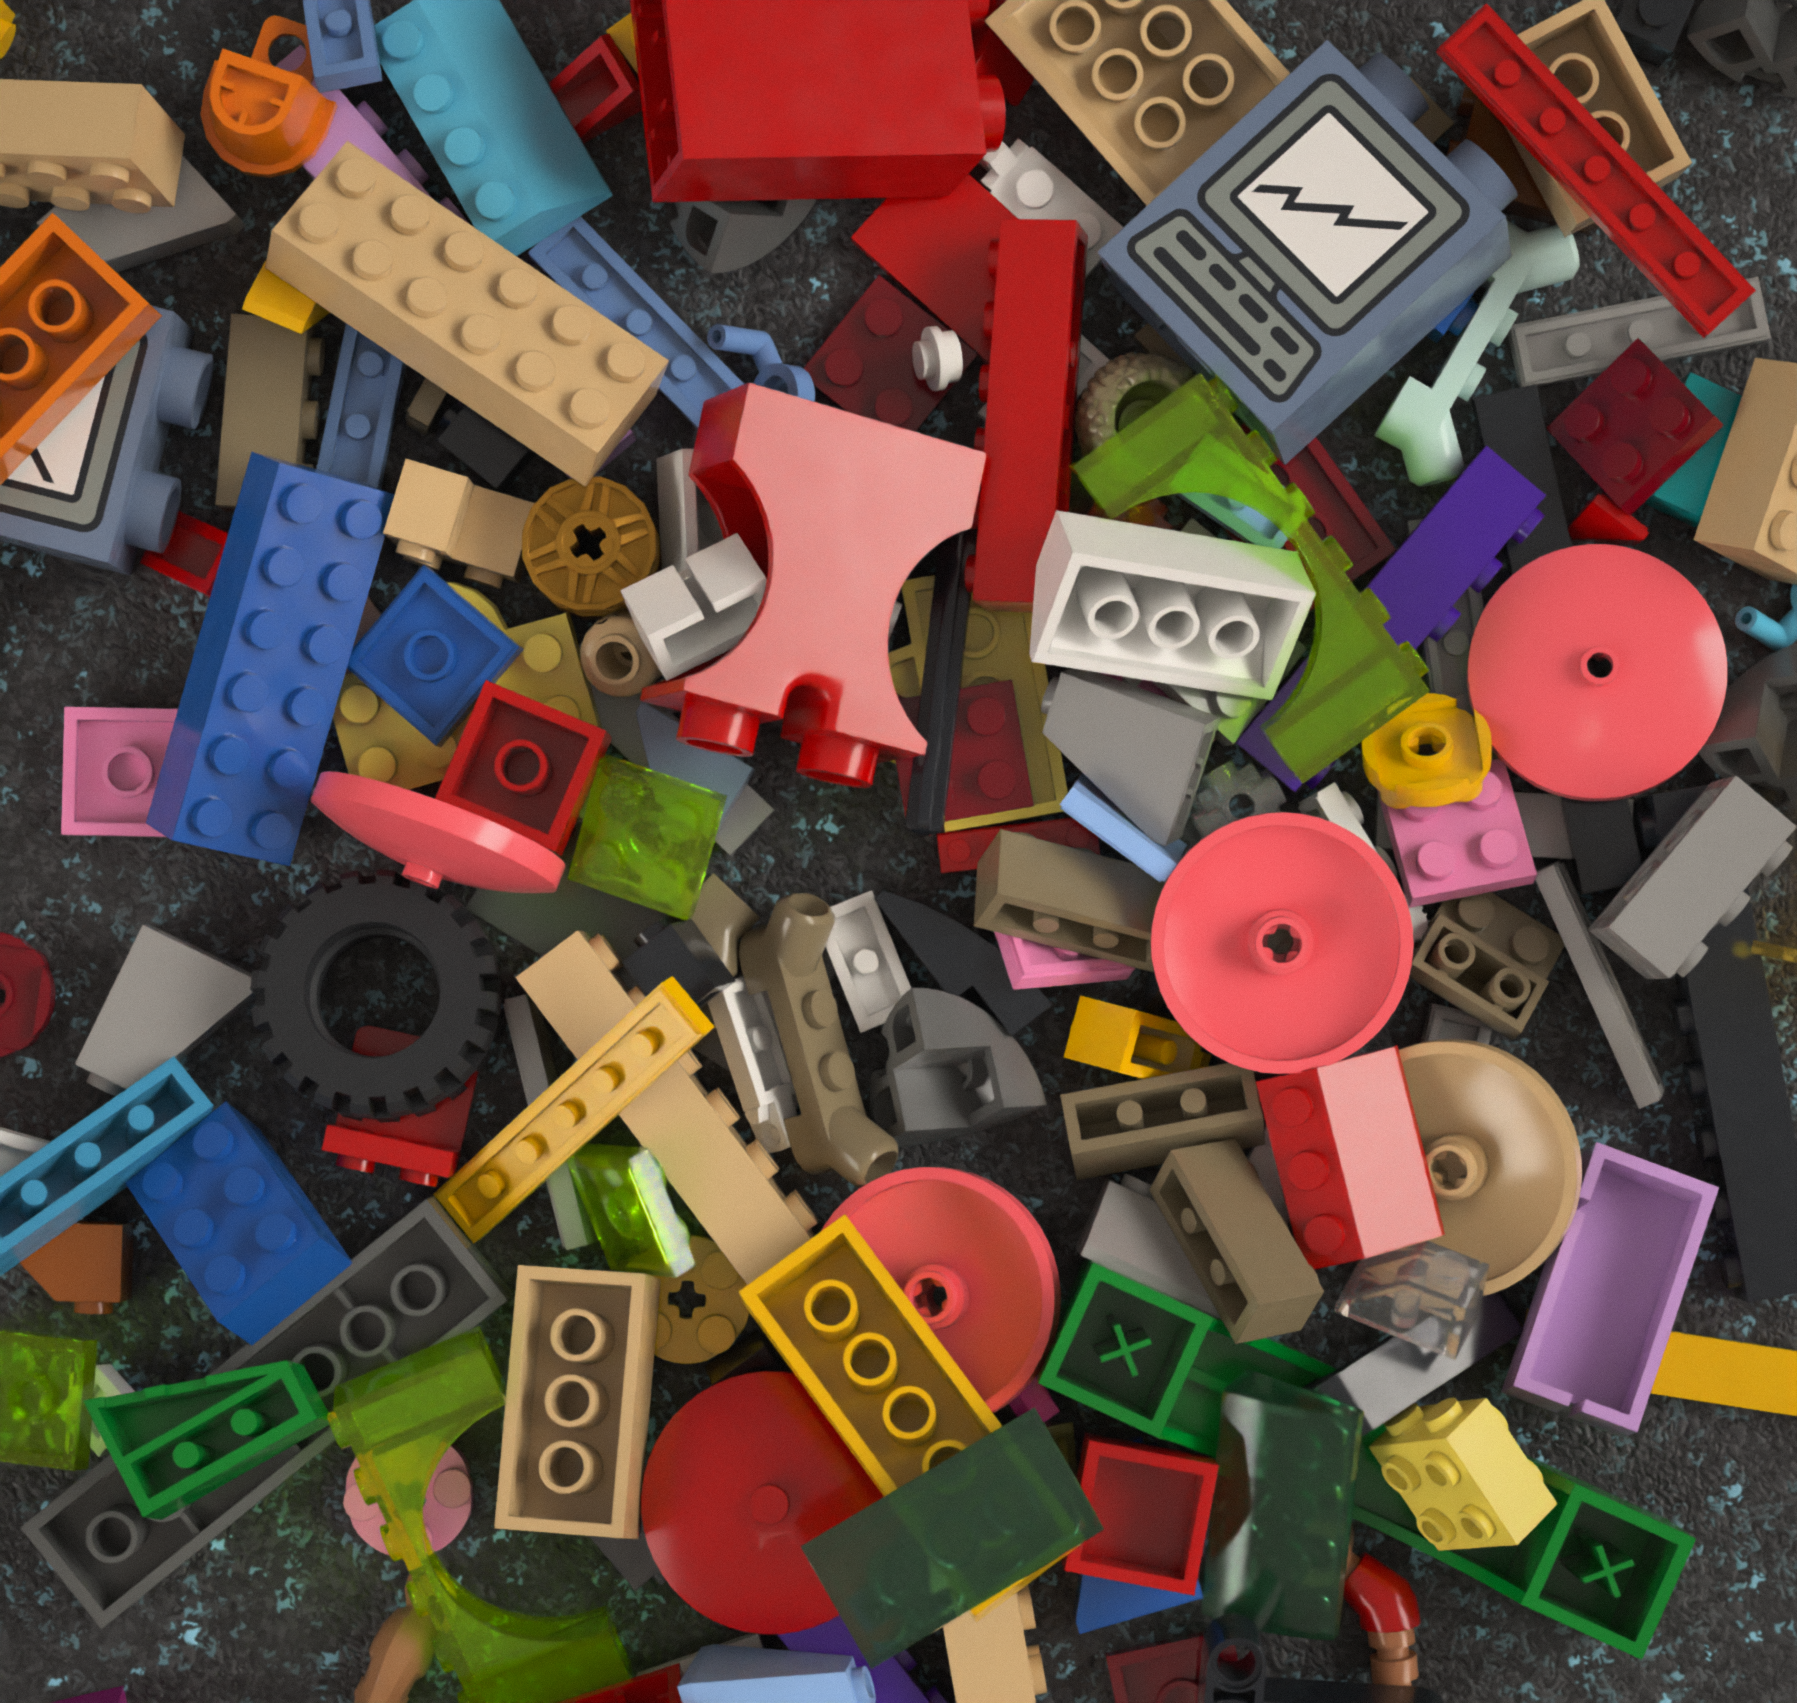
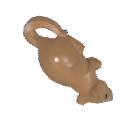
M424 1565L413 1570L408 1576L405 1585L406 1606L397 1608L385 1620L373 1638L369 1648L370 1662L365 1675L361 1676L356 1687L354 1703H408V1694L415 1681L424 1677L429 1670L438 1639H442L445 1636L443 1628L450 1622L456 1611L457 1590L449 1575L441 1569ZM432 1586L438 1588L445 1599V1607L439 1623L434 1622L426 1599V1590Z

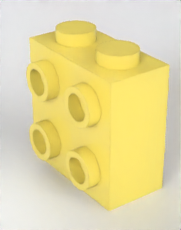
M1448 1398L1437 1404L1418 1406L1417 1403H1413L1384 1422L1387 1429L1369 1446V1449L1382 1466L1381 1471L1384 1479L1394 1490L1400 1493L1417 1518L1419 1531L1430 1543L1435 1545L1438 1551L1518 1545L1557 1505V1502L1543 1483L1542 1473L1532 1461L1527 1459L1509 1432L1505 1417L1498 1409L1491 1405L1487 1398L1464 1401Z

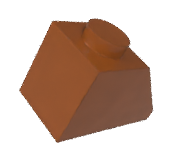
M79 1220L25 1258L20 1264L55 1301L74 1302V1313L111 1314L113 1313V1303H121L132 1298L134 1222Z

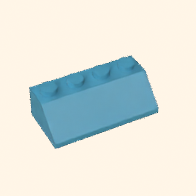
M413 0L374 25L381 66L477 230L515 256H518L613 196L500 0Z

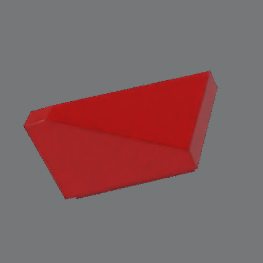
M1603 493L1601 495L1597 494L1588 500L1568 526L1569 536L1572 540L1629 547L1642 542L1649 534L1646 526L1633 516L1625 513Z

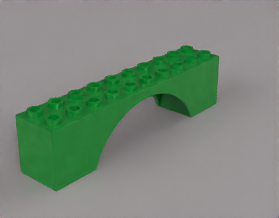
M1083 1258L1060 1309L1055 1339L1039 1373L1036 1375L1039 1384L1154 1437L1212 1456L1328 1506L1448 1564L1525 1607L1642 1660L1694 1545L1695 1537L1668 1519L1525 1454L1527 1459L1532 1461L1542 1473L1543 1483L1557 1502V1505L1518 1545L1438 1551L1435 1545L1430 1543L1421 1534L1417 1527V1518L1400 1493L1386 1482L1382 1475V1466L1369 1449V1446L1387 1429L1384 1423L1354 1442L1307 1462L1275 1410L1274 1405L1308 1383L1338 1368L1270 1337L1235 1344L1222 1319L1088 1258Z

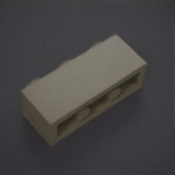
M231 314L215 505L225 512L234 513L251 452L314 468L313 464H305L307 439H317L320 423L319 401H311L312 376H322L325 362L324 338L316 337V328L314 326L300 334L257 315Z
M1000 829L977 862L974 927L1153 972L1151 928L1155 907L1165 882L1162 880L1161 882L1157 881L1136 864L1098 855L1089 849L1071 848L1037 839L1028 833Z
M1231 1063L1060 1095L1077 1180L1160 1165L1165 1162L1170 1150L1234 1138H1236L1241 1149L1266 1145L1264 1121L1254 1071Z
M1236 1138L1170 1150L1149 1191L1235 1344L1300 1331L1324 1293V1290L1319 1283L1315 1270L1307 1263L1292 1237L1285 1218L1278 1213L1260 1182L1256 1168L1249 1163Z

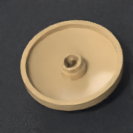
M1438 1039L1424 1041L1400 1049L1399 1053L1445 1235L1361 1260L1374 1272L1394 1285L1427 1297L1468 1299L1493 1294L1508 1288L1537 1269L1555 1251L1563 1240L1576 1213L1581 1192L1582 1159L1578 1138L1571 1118L1559 1096L1534 1069L1522 1060L1499 1048L1477 1041Z

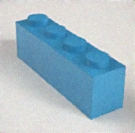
M175 1056L0 1177V1276L126 1188L128 1180L212 1113L213 1104Z

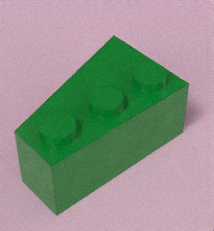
M288 1360L205 1376V1378L171 1385L163 1384L148 1387L136 1392L83 1400L142 1517L161 1520L333 1423L304 1365Z

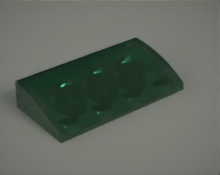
M1247 1369L1223 1389L1216 1462L1219 1468L1211 1505L1201 1607L1202 1614L1213 1618H1218L1225 1614H1239L1246 1616L1254 1622L1259 1631L1288 1637L1334 1640L1339 1635L1364 1410Z
M1034 1407L800 1547L872 1670L1104 1531V1528Z

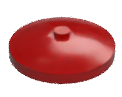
M758 1371L746 1373L716 1383L696 1395L672 1417L661 1432L652 1449L643 1477L641 1492L643 1529L652 1557L662 1576L687 1604L702 1615L729 1628L749 1633L786 1634L799 1632L828 1622L845 1612L872 1587L890 1558L900 1528L901 1519L793 1372Z

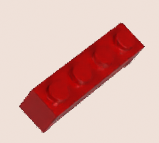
M1074 818L936 834L941 874L977 869V862L1000 829L1028 833L1037 839L1071 848L1089 849L1095 854L1100 855L1098 836Z

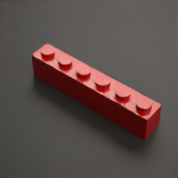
M1000 219L999 239H991L989 244L988 268L990 276L996 277L995 300L987 301L985 305L983 327L986 340H991L990 364H983L979 374V397L982 403H987L985 427L977 428L974 440V449L985 452L987 455L981 479V490L978 494L972 529H978L976 554H969L965 565L966 591L973 593L972 600L985 611L1033 613L1037 561L1056 510L1069 512L1088 235L1077 220Z

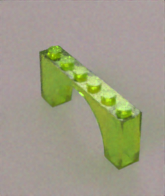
M1197 373L1069 467L1107 519H1113L1133 506L1160 496L1191 492L1208 493L1235 500L1254 509L1270 520L1291 542L1301 558L1316 592L1314 597L1315 628L1309 659L1296 687L1284 704L1268 720L1260 725L1259 729L1293 776L1301 783H1305L1430 692L1420 678L1429 670L1407 640L1397 646L1384 628L1383 624L1389 621L1391 617L1373 591L1368 587L1359 593L1345 574L1347 570L1353 567V564L1332 535L1321 540L1309 524L1307 519L1313 516L1315 511L1300 489L1293 482L1283 488L1269 468V466L1277 461V458L1261 435L1255 429L1247 435L1242 431L1231 415L1239 406L1226 386L1217 376L1207 382L1201 373Z
M480 1326L335 1386L334 1410L327 1413L332 1433L339 1447L344 1449L351 1446L360 1467L354 1469V1476L359 1491L368 1506L377 1503L383 1514L386 1524L380 1526V1532L385 1547L394 1562L403 1559L412 1577L411 1580L406 1581L409 1598L417 1615L420 1618L429 1615L438 1635L432 1637V1644L437 1659L445 1673L455 1670L464 1689L457 1692L459 1703H556L633 1678L631 1660L606 1605L588 1612L557 1617L531 1616L501 1609L478 1598L460 1585L440 1562L431 1545L423 1518V1504L429 1482L439 1461L452 1443L473 1423L488 1413L506 1405L505 1381Z

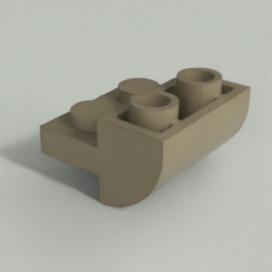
M1492 892L1439 902L1430 918V922H1428L1429 928L1426 930L1425 935L1422 936V940L1415 941L1409 977L1509 1040L1515 1039L1522 1032L1549 983L1546 979L1565 946L1561 935Z

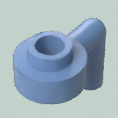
M715 324L709 329L707 341L712 349L752 355L759 371L753 384L815 401L814 383L809 373L802 367L783 364L775 344L768 333L722 324Z

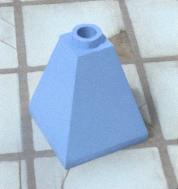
M718 1644L707 1645L699 1649L677 1686L682 1703L876 1702L875 1689L870 1672L866 1666L856 1668L853 1656Z

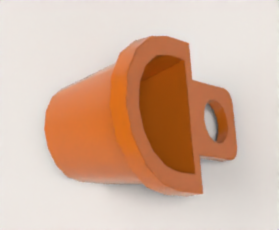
M270 16L263 23L251 58L222 48L219 60H215L204 89L200 113L206 139L225 163L245 175L272 178L295 172L315 157L328 135L338 105L336 102L326 99L311 85L314 75L306 25L281 16ZM287 35L300 39L306 49V56L302 65L292 71H286L273 66L269 57L270 48L274 41Z

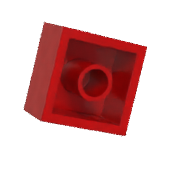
M486 680L435 799L495 822L562 856L612 737L604 729Z

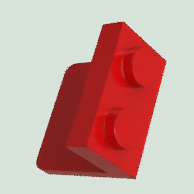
M363 1026L356 1032L352 1051L367 1056H387L407 1048L421 1036L376 1026ZM475 1071L464 1083L468 1089L454 1100L450 1097L443 1099L435 1104L436 1111L417 1117L415 1114L400 1116V1122L380 1123L376 1119L363 1118L360 1121L344 1117L338 1113L336 1123L327 1125L322 1150L338 1154L335 1164L337 1166L373 1173L375 1163H383L401 1167L398 1179L436 1187L438 1176L449 1178L457 1173L479 1073Z

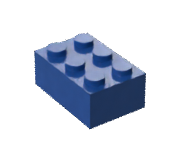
M226 1101L126 1182V1185L217 1322L250 1345H254L353 1264L262 1131Z

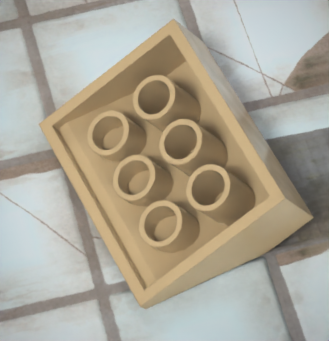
M1007 0L984 20L1146 206L1290 74L1226 0Z

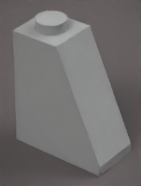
M183 155L174 207L151 206L150 211L147 213H130L119 210L110 204H90L89 209L83 211L67 210L54 206L37 222L40 226L54 213L115 272L237 234L246 226Z
M1071 668L1061 672L1060 678L1053 677L1047 686L1041 704V712L1047 714L1042 733L1153 842L1167 846L1180 839L1183 835L1221 717L1098 672Z
M142 925L75 1065L90 1071L87 1083L111 1095H119L173 1056L178 1061L182 1060L254 1000L256 994L250 990L252 973L155 926Z

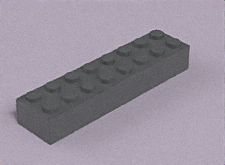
M435 1196L424 1200L351 1259L353 1264L254 1345L246 1344L209 1374L214 1375L284 1360L304 1365L333 1420L332 1424L163 1520L142 1517L111 1455H109L20 1527L101 1629L514 1296L513 1292Z

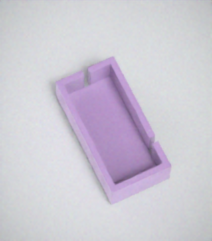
M1596 1142L1582 1154V1183L1576 1213L1563 1240L1546 1259L1501 1392L1555 1413L1572 1405L1569 1418L1623 1438L1638 1432L1719 1187Z

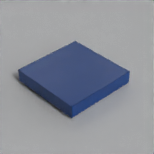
M423 565L354 646L347 669L435 746L442 747L473 710L485 681L488 680L496 683L524 649L431 568Z

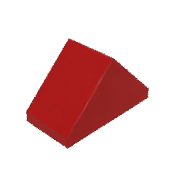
M610 34L600 36L548 83L583 144L642 110L639 83Z
M178 511L175 527L165 551L158 553L146 550L140 563L210 598L228 533Z

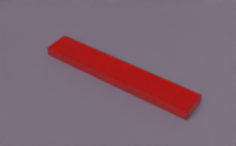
M1487 3L1438 47L1436 53L1703 338L1709 335L1756 291Z

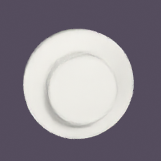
M938 326L925 327L921 335V341H915L913 344L912 359L914 370L919 380L926 379L932 391L945 390L948 383L958 382L962 377L963 358L960 342L953 330L941 331Z

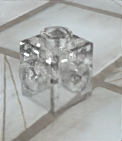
M1230 760L1201 778L1200 783L1205 791L1195 796L1193 803L1197 810L1191 813L1190 817L1199 834L1204 838L1214 830L1238 820L1229 810V802L1234 795H1245L1251 800L1253 808L1250 816L1281 812L1279 806L1287 801L1280 786L1268 769L1258 774L1254 765L1250 763L1238 770L1233 761Z

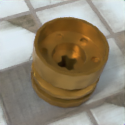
M599 476L593 477L585 487L571 478L550 487L531 507L522 530V559L533 583L560 611L570 612V615L583 620H600L609 613L621 608H627L620 590L660 571V537L645 504L626 486ZM586 531L594 538L602 534L606 535V538L600 543V548L604 554L594 561L587 554H583L578 558L574 555L581 548L577 538Z

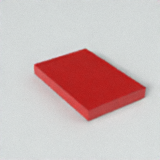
M970 174L961 181L949 196L886 198L851 236V242L949 331L953 330L960 340L978 353V357L985 364H990L991 340H986L983 318L987 301L995 300L996 277H991L989 274V244L991 239H999L1000 219L1018 218Z

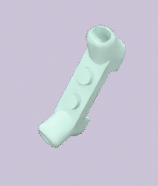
M1507 220L1512 257L1481 284L1482 287L1486 288V291L1478 303L1480 306L1463 329L1432 385L1428 387L1409 376L1379 424L1374 436L1402 451L1409 481L1419 487L1430 486L1454 479L1461 474L1464 462L1451 418L1450 408L1457 396L1468 401L1478 386L1487 368L1478 364L1477 361L1488 342L1499 347L1518 316V313L1509 308L1515 295L1571 280L1580 266L1579 254L1574 236L1571 234L1565 238L1558 224L1526 232Z

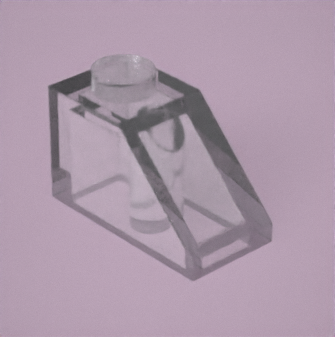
M1430 1241L1362 1259L1357 1264L1339 1296L1334 1312L1456 1360L1479 1316L1489 1264Z

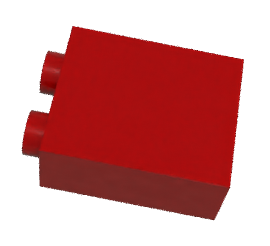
M630 0L652 202L949 196L987 154L986 152H996L999 149L1004 135L1005 99L1003 89L996 75H977L971 31L981 30L984 26L990 0Z

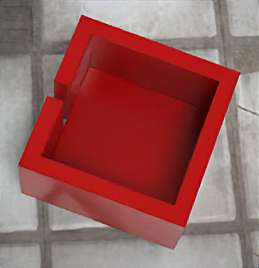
M1085 1433L1074 1489L1077 1498L1085 1500V1505L1072 1503L1069 1515L1083 1534V1543L1061 1559L1064 1571L1194 1596L1219 1468L1218 1463L1210 1456Z

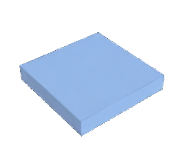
M1083 772L1059 804L1062 806L1060 809L1159 882L1161 880L1163 882L1166 881L1177 866L1187 846L1180 839L1167 846L1153 842Z

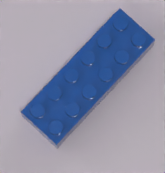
M251 452L146 824L173 841L290 866L385 538L383 531L395 494L365 482Z

